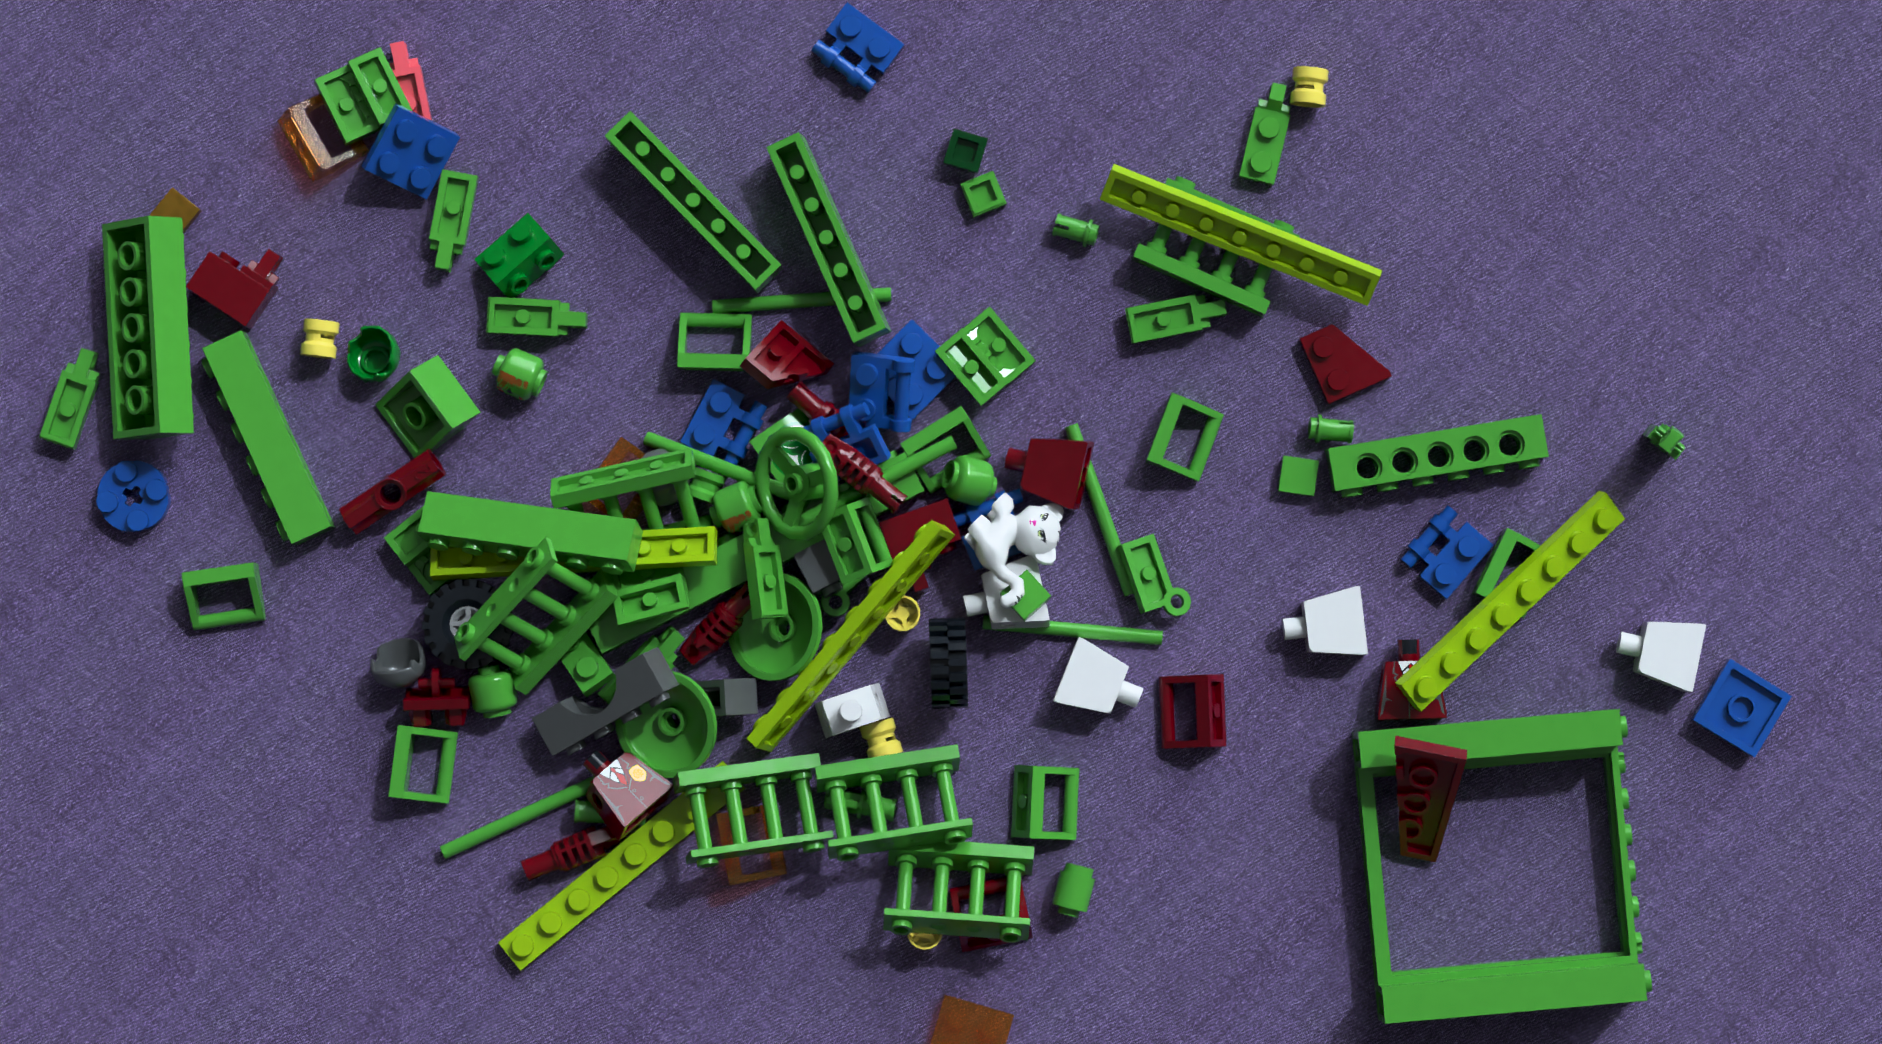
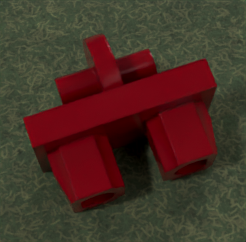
M440 667L432 668L431 678H419L418 688L406 689V697L403 699V710H409L413 727L431 725L432 710H445V722L449 726L464 725L467 709H469L471 702L469 688L455 687L454 677L442 678Z

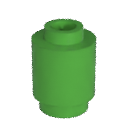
M1066 862L1064 871L1060 870L1052 904L1059 906L1058 913L1078 918L1080 911L1087 912L1095 879L1092 878L1094 869Z

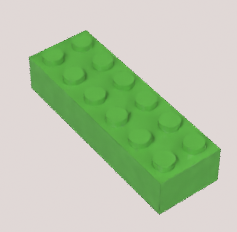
M143 216L102 224L113 439L149 440L194 433V414L192 408V378L190 371V341L182 218Z

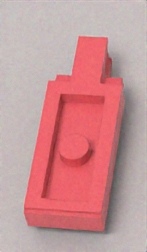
M404 41L390 43L393 63H389L412 111L432 121L424 77L418 58L409 59L407 45Z

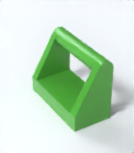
M680 312L677 368L679 370L746 372L740 365L751 353L752 314ZM688 327L744 328L742 354L687 353Z
M1171 393L1145 462L1199 482L1224 414L1183 396ZM1182 407L1208 417L1189 469L1163 459Z
M962 406L900 443L907 457H910L963 424L977 446V449L967 454V456L984 461L991 457L989 450ZM923 466L916 469L930 494L942 487L941 477L943 470L929 478Z
M869 497L835 509L833 518L822 534L842 585L890 567L892 557ZM857 509L862 519L865 530L867 532L870 543L872 545L875 556L877 558V564L874 560L873 554L871 552L868 541L866 539L863 528L856 513Z
M1509 528L1503 529L1472 594L1484 599L1493 591L1515 544L1532 552L1541 545Z
M252 562L181 573L194 631L266 620L258 563ZM242 580L249 581L254 603L253 608L200 615L197 587Z
M398 725L388 797L449 804L458 732ZM415 734L443 738L436 794L408 791Z
M1014 765L1011 837L1076 840L1080 768ZM1045 774L1065 775L1062 832L1042 831Z

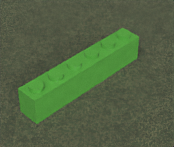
M631 111L605 135L607 141L757 294L783 270L782 265Z
M797 132L767 146L768 153L853 343L860 347L891 333L889 324L806 138Z
M240 330L203 347L202 349L206 356L201 359L203 367L209 378L215 377L221 390L216 391L218 400L224 411L230 409L235 419V423L231 424V428L240 444L246 443L251 454L246 456V461L253 475L257 476L260 474L265 485V488L260 489L268 508L275 507L280 520L276 521L275 524L283 541L290 540L292 545L297 546L336 528L248 334Z
M427 491L418 533L427 543V546L436 550L447 551L449 547L461 548L463 552L477 556L483 555V552L496 553L498 557L506 560H517L518 556L526 557L533 547H537L547 537L552 541L557 562L566 563L568 567L573 569L586 570L588 566L601 568L602 571L609 574L621 575L623 571H635L643 530L636 519Z

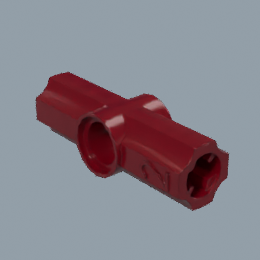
M428 448L394 472L385 475L378 483L340 507L339 511L345 523L357 535L391 511L400 508L406 501L445 476L446 472L436 455ZM388 483L396 484L401 490V498L397 500L388 498L384 493V485Z

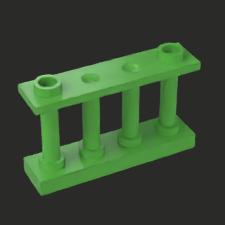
M1176 176L1175 180L1167 178L1165 184L1297 237L1300 236L1293 233L1294 227L1288 223L1275 219L1272 224L1195 190L1196 184L1180 176ZM1159 223L1152 241H1148L1146 246L1138 244L1132 261L1262 318L1265 315L1271 301L1264 298L1266 293L1263 290L1273 268L1259 263L1251 284L1246 285L1242 289L1231 284L1233 278L1230 276L1239 258V255L1226 250L1218 270H1213L1210 275L1198 269L1200 266L1198 259L1205 246V241L1192 237L1185 255L1180 256L1179 260L1165 255L1167 252L1165 245L1172 232V228Z
M692 448L551 479L550 498L555 509L566 507L570 511L584 512L583 502L601 499L604 501L608 516L624 518L617 495L636 491L639 493L649 526L648 529L643 530L713 526L711 515L698 517L687 481L688 479L695 478V458ZM670 483L674 485L684 521L663 525L652 488Z
M547 537L537 547H533L527 553L525 560L469 621L464 622L458 628L454 636L460 659L466 661L476 649L485 652L510 666L509 669L513 673L515 689L525 695L533 689L618 597L612 575L600 569L592 579L586 580L556 563L557 557L552 541ZM545 574H548L579 593L569 604L563 605L533 587ZM522 599H525L556 618L545 629L540 630L510 612ZM499 624H502L532 641V644L523 653L518 655L489 639L488 636Z
M958 744L815 766L817 793L826 792L830 795L837 839L828 840L829 860L837 858L838 861H851L862 854L938 842L953 845L962 843L966 838L972 837V818L959 820L951 774L954 771H959L960 755ZM932 775L937 778L945 822L923 825L915 780L921 776ZM897 780L898 783H901L909 828L888 831L879 786L883 782ZM861 786L866 791L873 833L852 836L844 791L847 788Z
M819 753L677 772L672 779L674 794L685 792V797L690 799L698 847L696 850H690L685 857L686 864L697 863V868H707L718 865V860L798 848H803L804 853L824 850V845L828 844V840L834 838L833 830L818 832L809 781L812 779V775L815 774V766L821 765ZM791 778V782L796 785L804 831L802 835L783 837L774 787L778 779ZM756 783V787L760 788L769 837L767 840L748 842L739 793V790L742 789V784ZM720 788L721 792H725L733 839L732 845L712 847L704 794L707 793L706 789Z
M945 842L889 850L888 866L899 868L896 909L884 908L883 930L891 931L897 935L926 933L997 938L1008 943H1016L1020 940L1028 941L1030 918L1019 917L1021 877L1024 875L1032 876L1034 846L962 842L949 845ZM930 868L935 871L932 911L910 910L913 869ZM952 870L968 871L971 873L968 914L946 912L949 872ZM1001 873L1007 876L1004 916L983 915L985 874Z

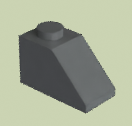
M825 539L794 554L811 591L816 597L822 594L824 598H828L844 589Z
M756 678L695 681L708 695L716 716L758 714Z

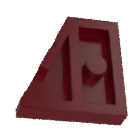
M781 320L744 359L740 367L766 389H771L826 375L834 363Z
M1333 324L1299 339L1327 405L1392 376L1387 368Z

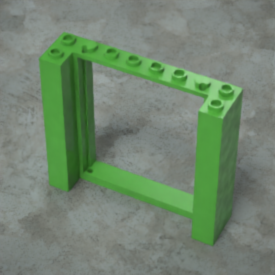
M1620 709L1351 732L1378 1020L1384 1024L1647 1001V992H1652V979L1650 970H1644V964L1638 962L1637 955L1642 954L1643 950L1642 936L1640 932H1635L1634 918L1639 917V902L1637 896H1632L1631 882L1636 881V869L1634 860H1628L1627 846L1632 845L1633 839L1631 825L1625 824L1624 810L1629 809L1627 788L1621 787L1620 774L1625 773L1626 764L1624 762V753L1618 752V746L1623 745L1622 738L1628 736L1626 716H1620ZM1395 736L1467 750V760L1464 769L1602 757L1621 951L1391 971L1373 777L1396 775Z

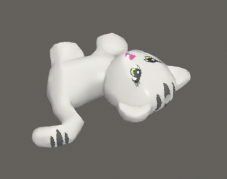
M1004 493L992 504V510L987 514L991 522L981 515L968 528L969 532L965 535L964 539L973 548L981 565L992 571L999 580L1010 585L1011 590L999 599L1001 607L1009 608L1014 606L1025 595L1023 579L1005 566L1009 549L1012 545H1015L1024 554L1033 556L1036 562L1042 565H1053L1056 560L1055 548L1059 543L1061 531L1059 522L1064 512L1061 505L1052 502L1042 506H1028L1021 513L1014 516L1011 514L1014 508L1013 499L1007 493Z

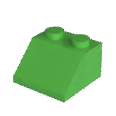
M439 355L411 369L375 404L414 458L428 448L433 452L463 430L481 413Z

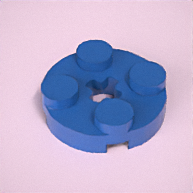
M122 461L116 466L111 467L102 477L97 490L96 504L105 520L113 527L126 532H139L157 526L164 519L170 507L171 496L167 485L168 482L159 469L142 461ZM138 486L141 489L139 495L143 500L140 504L134 502L129 506L126 503L128 498L125 496V493L128 489L134 490Z

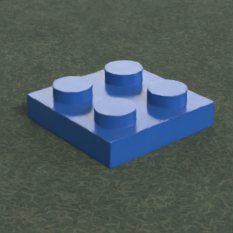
M395 103L362 167L364 170L427 200L460 136Z
M911 319L877 354L907 357L915 360V370L911 373L908 413V417L913 421L956 376L935 353V350L940 346ZM889 370L888 397L895 403L896 372Z
M1729 658L1691 720L1750 757L1755 758L1792 696Z

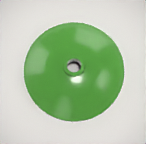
M783 573L788 607L787 617L752 620L750 609L742 617V626L729 638L732 653L740 666L752 676L762 680L781 681L799 674L812 661L822 636V614L815 595L802 580ZM788 623H789V624H790V629H789V632L787 633L786 627H787V625H788Z
M675 671L672 672L679 685L668 691L671 698L651 708L649 703L640 707L643 714L623 724L621 719L615 722L617 736L624 752L631 753L664 778H674L677 772L698 769L710 756L717 736L716 714L708 695L694 680ZM674 714L678 715V717L680 718L679 725H677L673 720Z

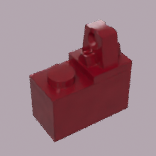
M268 249L259 263L252 260L247 267L243 265L239 271L237 269L240 264L239 261L223 251L219 256L209 251L186 288L247 328L252 329L278 290L276 284L280 278L275 275V272L283 261V257Z
M947 498L879 522L892 560L896 555L909 547L914 541V535L917 530L931 520L945 525L955 534L938 556L957 549L955 543L962 541ZM924 572L913 584L915 593L929 589Z

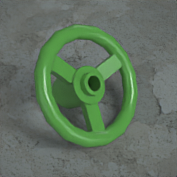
M783 427L770 435L759 452L755 470L756 495L760 506L763 508L764 516L768 518L769 523L777 532L790 540L809 541L825 531L835 514L839 493L838 476L832 457L818 436L803 427ZM787 441H798L809 448L818 462L797 465L781 445ZM772 460L785 474L784 488L790 497L784 517L776 508L769 488V473ZM823 498L821 510L815 520L806 526H798L805 502L807 500Z

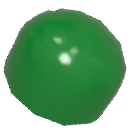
M363 326L360 328L359 335L348 342L347 364L351 373L365 383L381 382L388 379L398 368L401 351L394 336L382 327Z

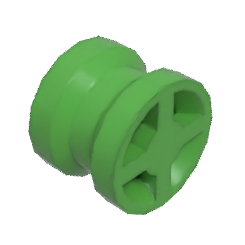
M695 467V478L692 479L689 485L692 498L713 504V496L720 487L724 486L726 478Z

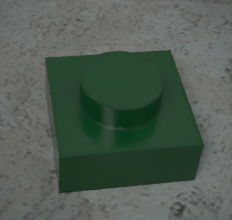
M954 128L943 164L978 174L988 138Z

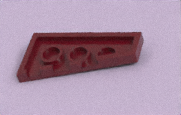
M1395 736L1394 748L1398 788L1401 856L1436 862L1466 764L1467 750Z

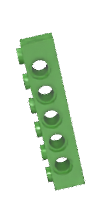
M1542 414L1325 450L1332 493L1341 492L1342 498L1363 495L1362 488L1373 486L1377 487V492L1399 489L1398 482L1412 480L1413 487L1433 484V477L1447 475L1448 481L1465 479L1470 477L1469 471L1483 469L1484 475L1505 472L1504 465L1518 463L1519 470L1541 466L1540 459L1549 457ZM1503 436L1512 437L1516 441L1517 450L1514 455L1508 456L1501 452L1499 442ZM1467 442H1475L1480 446L1482 454L1478 461H1470L1465 457L1463 450ZM1437 447L1445 452L1446 462L1442 467H1435L1429 462L1428 453L1431 448ZM1403 453L1409 457L1411 467L1408 472L1401 473L1395 470L1392 464L1395 454ZM1361 459H1369L1374 463L1376 471L1372 478L1366 479L1358 474L1357 464Z

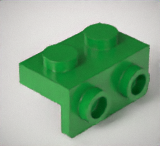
M527 213L474 260L507 298H516L543 273L551 269L564 256V253L532 216Z

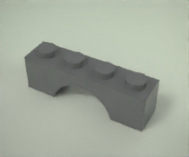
M659 647L642 653L615 669L616 691L612 701L606 708L592 707L574 695L532 718L552 756L566 751L567 755L570 756L587 746L584 741L586 738L593 735L595 740H598L614 731L612 723L621 719L623 724L642 715L640 707L649 703L651 708L671 698L668 691L678 686L679 683Z

